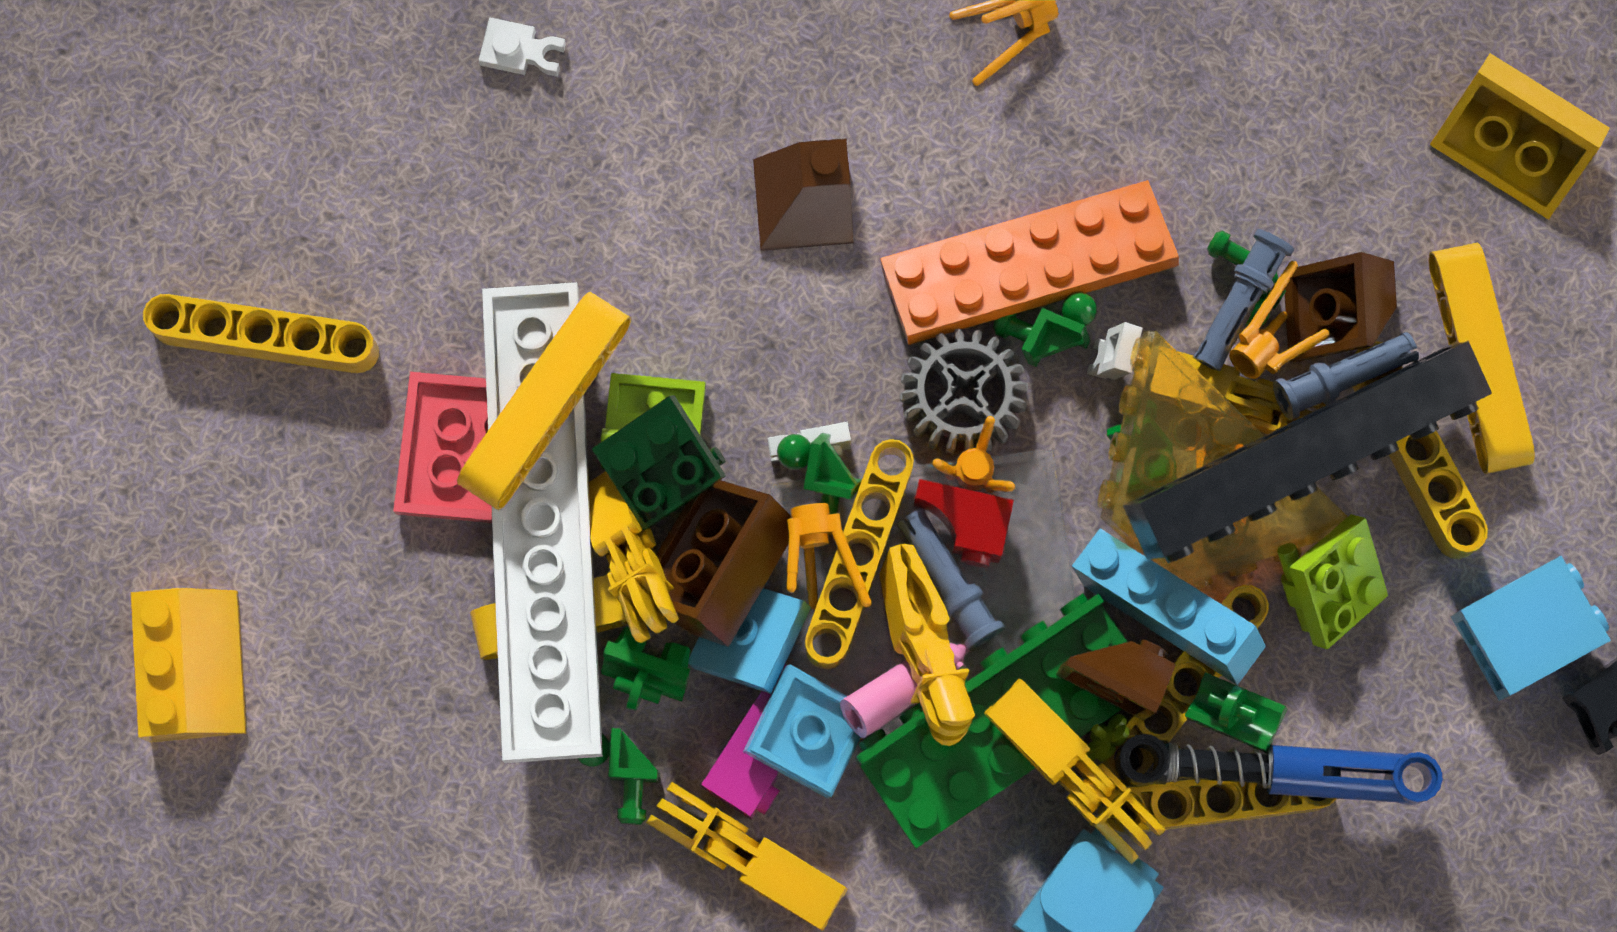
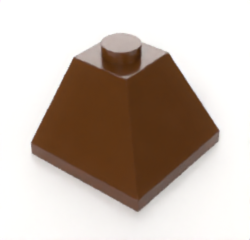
M846 138L798 142L753 159L760 251L854 244Z
M1358 252L1297 267L1284 289L1286 290L1285 310L1287 313L1288 349L1323 329H1327L1330 335L1288 362H1300L1372 347L1397 308L1394 261Z
M1142 639L1140 645L1130 641L1071 656L1060 666L1056 675L1143 721L1157 712L1176 664L1166 659L1168 652L1165 649Z

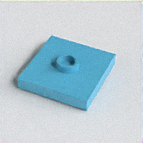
M763 588L729 647L699 637L689 657L688 664L696 670L771 694L811 607L804 600Z
M789 664L785 666L743 753L816 793L830 798L861 737L850 728L842 714L840 702L847 695Z

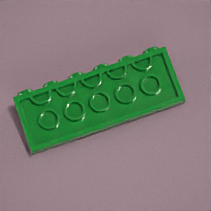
M1084 593L1079 595L1060 609L1064 616L1049 627L1042 620L1019 636L1024 644L1009 654L1002 647L979 663L984 671L969 681L965 680V687L975 717L966 735L960 742L952 746L941 745L931 734L921 703H918L899 717L903 723L902 726L888 735L882 728L858 744L863 752L856 756L855 761L915 850L1035 769L984 714L1018 679L1023 680L1080 738L1090 732L1094 725L1102 724L1121 711L1120 708L1056 675L1060 666L1071 656L1127 642L1102 606L1104 600L1100 594L1095 595L1089 600Z

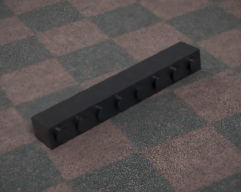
M1469 341L1448 345L1123 505V508L1146 558L1165 557L1167 563H1171L1193 553L1192 544L1207 537L1209 542H1213L1236 531L1233 523L1247 516L1250 521H1255L1272 514L1277 510L1275 502L1287 496L1290 497L1291 501L1312 494L1318 490L1316 481L1330 475L1333 481L1357 471L1359 467L1356 461L1368 455L1371 456L1372 460H1377L1397 451L1399 447L1396 441L1408 435L1411 436L1412 440H1416L1437 431L1439 427L1436 421L1450 415L1452 420H1456L1477 411L1479 407L1476 401L1492 394Z

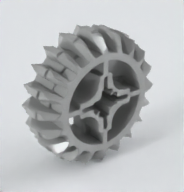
M956 329L954 331V343L950 344L946 336L940 333L936 335L935 339L938 350H935L926 342L922 343L919 350L925 360L911 356L907 365L915 373H903L901 377V384L912 389L900 393V402L915 404L904 412V418L906 421L921 418V421L915 426L913 433L919 437L928 430H931L933 433L930 436L928 446L934 449L938 446L941 438L948 441L946 454L950 456L955 452L956 443H964V451L974 448V442L979 440L983 424L988 416H993L995 419L992 436L998 442L1005 443L1008 439V434L1002 425L1010 429H1017L1020 420L1012 412H1025L1027 402L1014 396L1027 393L1028 384L1022 381H1012L1023 374V366L1015 364L1007 367L1006 365L1013 358L1014 352L1011 349H1007L1000 355L996 354L995 351L999 344L997 337L991 338L987 347L981 345L982 332L979 330H975L971 342L964 341L962 329ZM967 358L981 362L985 366L980 365L975 370L966 372L958 369L953 363L948 364L946 361ZM934 370L939 375V382L945 388L946 394L939 400V404L931 410L925 397L924 385ZM994 376L999 380L1003 395L1002 405L995 415L988 410V403L982 395V390ZM953 383L954 385L958 384L962 389L967 388L969 385L972 387L976 383L971 395L975 402L973 400L970 401L965 396L952 401V397L955 396L956 387L953 386ZM963 413L970 416L975 422L979 421L981 425L963 428L952 426L942 420H947L954 414ZM991 439L986 450L987 453L992 450Z

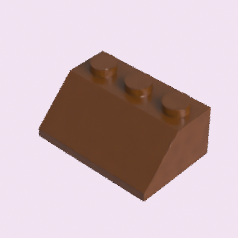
M720 480L686 503L656 553L667 581L674 587V589L669 591V595L679 618L675 623L676 625L695 636L729 647L789 544L787 519H790L791 515L770 494Z

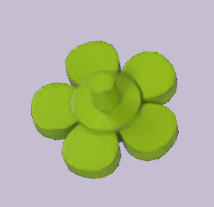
M1117 714L1110 719L1108 725L1105 723L1094 725L1090 735L1093 741L1088 744L1090 751L1086 755L1091 760L1098 759L1100 762L1110 758L1116 751V746L1123 744L1129 735L1130 730L1126 727L1127 719L1122 714Z

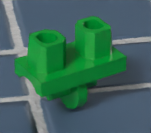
M628 626L623 628L615 643L607 642L603 652L604 661L601 674L616 679L613 689L629 694L627 709L637 711L642 699L659 704L662 695L681 702L683 701L690 675V669L688 668L690 649L688 647L670 642L665 644L660 658L643 653L647 641L642 643L635 641Z
M1205 672L1198 692L1189 706L1185 717L1187 720L1264 753H1268L1288 709L1285 705Z

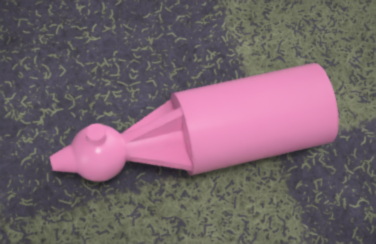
M950 643L954 653L956 669H965L966 665L963 664L964 658L970 650L966 648L964 643L958 645ZM907 660L841 700L842 714L850 728L862 738L869 736L918 704L911 703L917 683L912 679L911 668Z

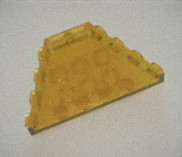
M1156 330L1143 331L1142 338H1137L1133 344L1130 365L1135 367L1131 386L1126 385L1124 387L1119 403V412L1124 414L1120 433H1114L1108 451V459L1113 461L1109 480H1103L1097 499L1098 507L1102 508L1100 518L1131 548L1144 556V551L1123 505L1264 436ZM1318 488L1317 491L1298 500L1291 501L1290 497L1287 496L1275 502L1277 510L1261 519L1250 521L1247 516L1233 523L1236 531L1224 538L1209 542L1207 537L1193 543L1194 552L1182 559L1167 563L1165 557L1150 560L1196 589L1211 585L1213 583L1212 576L1226 571H1229L1230 576L1250 573L1258 569L1257 561L1274 557L1275 562H1280L1277 549L1286 543L1295 544L1298 554L1301 556L1303 554L1301 547L1319 542L1348 516Z

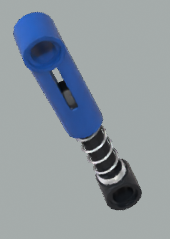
M1140 734L1128 739L1117 751L1115 758V767L1120 778L1128 785L1135 787H1144L1150 784H1166L1168 781L1176 782L1179 778L1195 779L1197 784L1200 782V779L1216 780L1219 785L1223 781L1240 782L1242 787L1245 783H1260L1264 788L1267 787L1268 794L1395 802L1404 805H1415L1434 797L1440 790L1443 780L1442 771L1437 761L1428 754L1420 752L1401 754L1271 745L1268 753L1261 754L1258 749H1254L1251 753H1240L1234 747L1228 752L1216 751L1213 746H1209L1206 750H1196L1189 744L1181 749L1180 746H1177L1175 743H1169L1168 740H1159L1157 737L1149 734ZM1143 748L1152 754L1154 767L1150 773H1138L1132 768L1129 756L1133 749ZM1406 766L1417 768L1423 775L1424 783L1419 792L1411 791L1404 785L1402 774ZM1341 772L1385 774L1384 780L1341 777Z

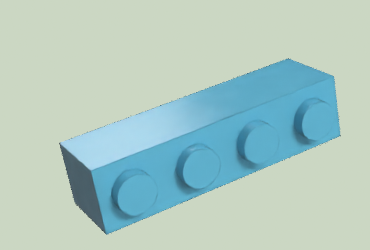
M1101 528L1072 565L1083 586L1096 595L1100 594L1102 599L1236 685L1240 683L1266 647L1254 624L1157 563L1147 559L1144 555Z

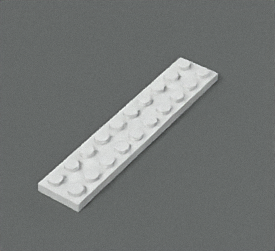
M577 282L482 289L488 430L579 303V287ZM583 395L509 502L500 510L492 507L502 761L504 763L603 757L593 557L590 541V498L585 400Z

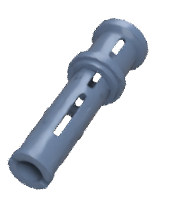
M1261 229L1256 230L1253 236L1256 242L1243 265L1238 264L1234 270L1236 282L1208 330L1209 332L1193 356L1199 363L1218 372L1221 371L1231 348L1237 341L1261 295H1267L1268 291H1271L1275 285L1272 279L1285 256H1291L1294 251L1293 246Z
M1404 332L1398 337L1329 366L1325 363H1315L1309 367V372L1287 381L1283 378L1277 379L1273 382V391L1277 404L1288 420L1297 419L1300 416V412L1322 402L1328 405L1336 401L1339 393L1410 362L1417 361L1419 359V352H1410V350L1416 349L1417 345L1408 332Z
M924 508L907 515L908 521L902 519L897 525L903 531L910 544L914 545L926 570L944 597L943 603L948 615L953 616L967 638L964 643L968 650L977 648L1002 632L1005 626L1002 621H995L981 598L983 594L980 586H976L975 583L969 584L927 517Z

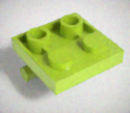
M611 373L605 428H602L601 442L670 395H675L701 436L706 382Z
M1350 514L1301 558L1299 557L1296 545L1293 543L1283 544L1277 549L1284 572L1281 576V582L1288 604L1295 608L1301 630L1309 632L1314 646L1328 650L1388 596L1365 517Z

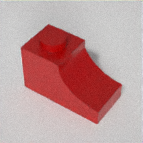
M919 479L913 506L924 508L944 523L954 542L952 553L962 555L961 562L976 567L988 568L990 562H1000L1014 500Z

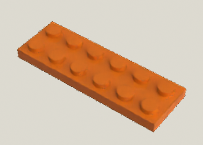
M1146 180L880 258L907 343L911 345L934 338L940 333L945 335L954 332L956 329L969 328L1004 316L1061 301L1075 292L1088 293L1179 266V255L1150 183Z

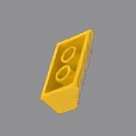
M1490 53L1430 145L1549 220L1601 147L1610 128Z
M171 588L130 592L138 737L152 743L246 734L238 591Z

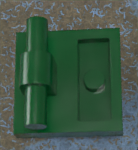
M675 395L666 397L592 448L643 530L651 528L726 477L720 467L726 462L724 456L717 447L709 450Z

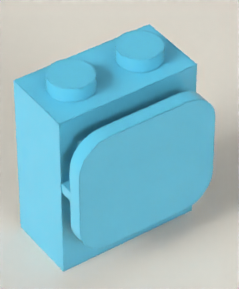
M1562 556L1555 558L1450 616L1499 701L1611 641L1606 633L1609 630V625L1604 614L1597 606L1589 604L1581 590L1584 588V582L1580 573L1571 563L1566 564Z
M1096 828L1091 834L1083 829L1075 837L1012 927L1019 932H1135L1164 887L1155 881L1159 874L1148 864L1137 859L1131 865L1129 861L1115 852L1116 848Z

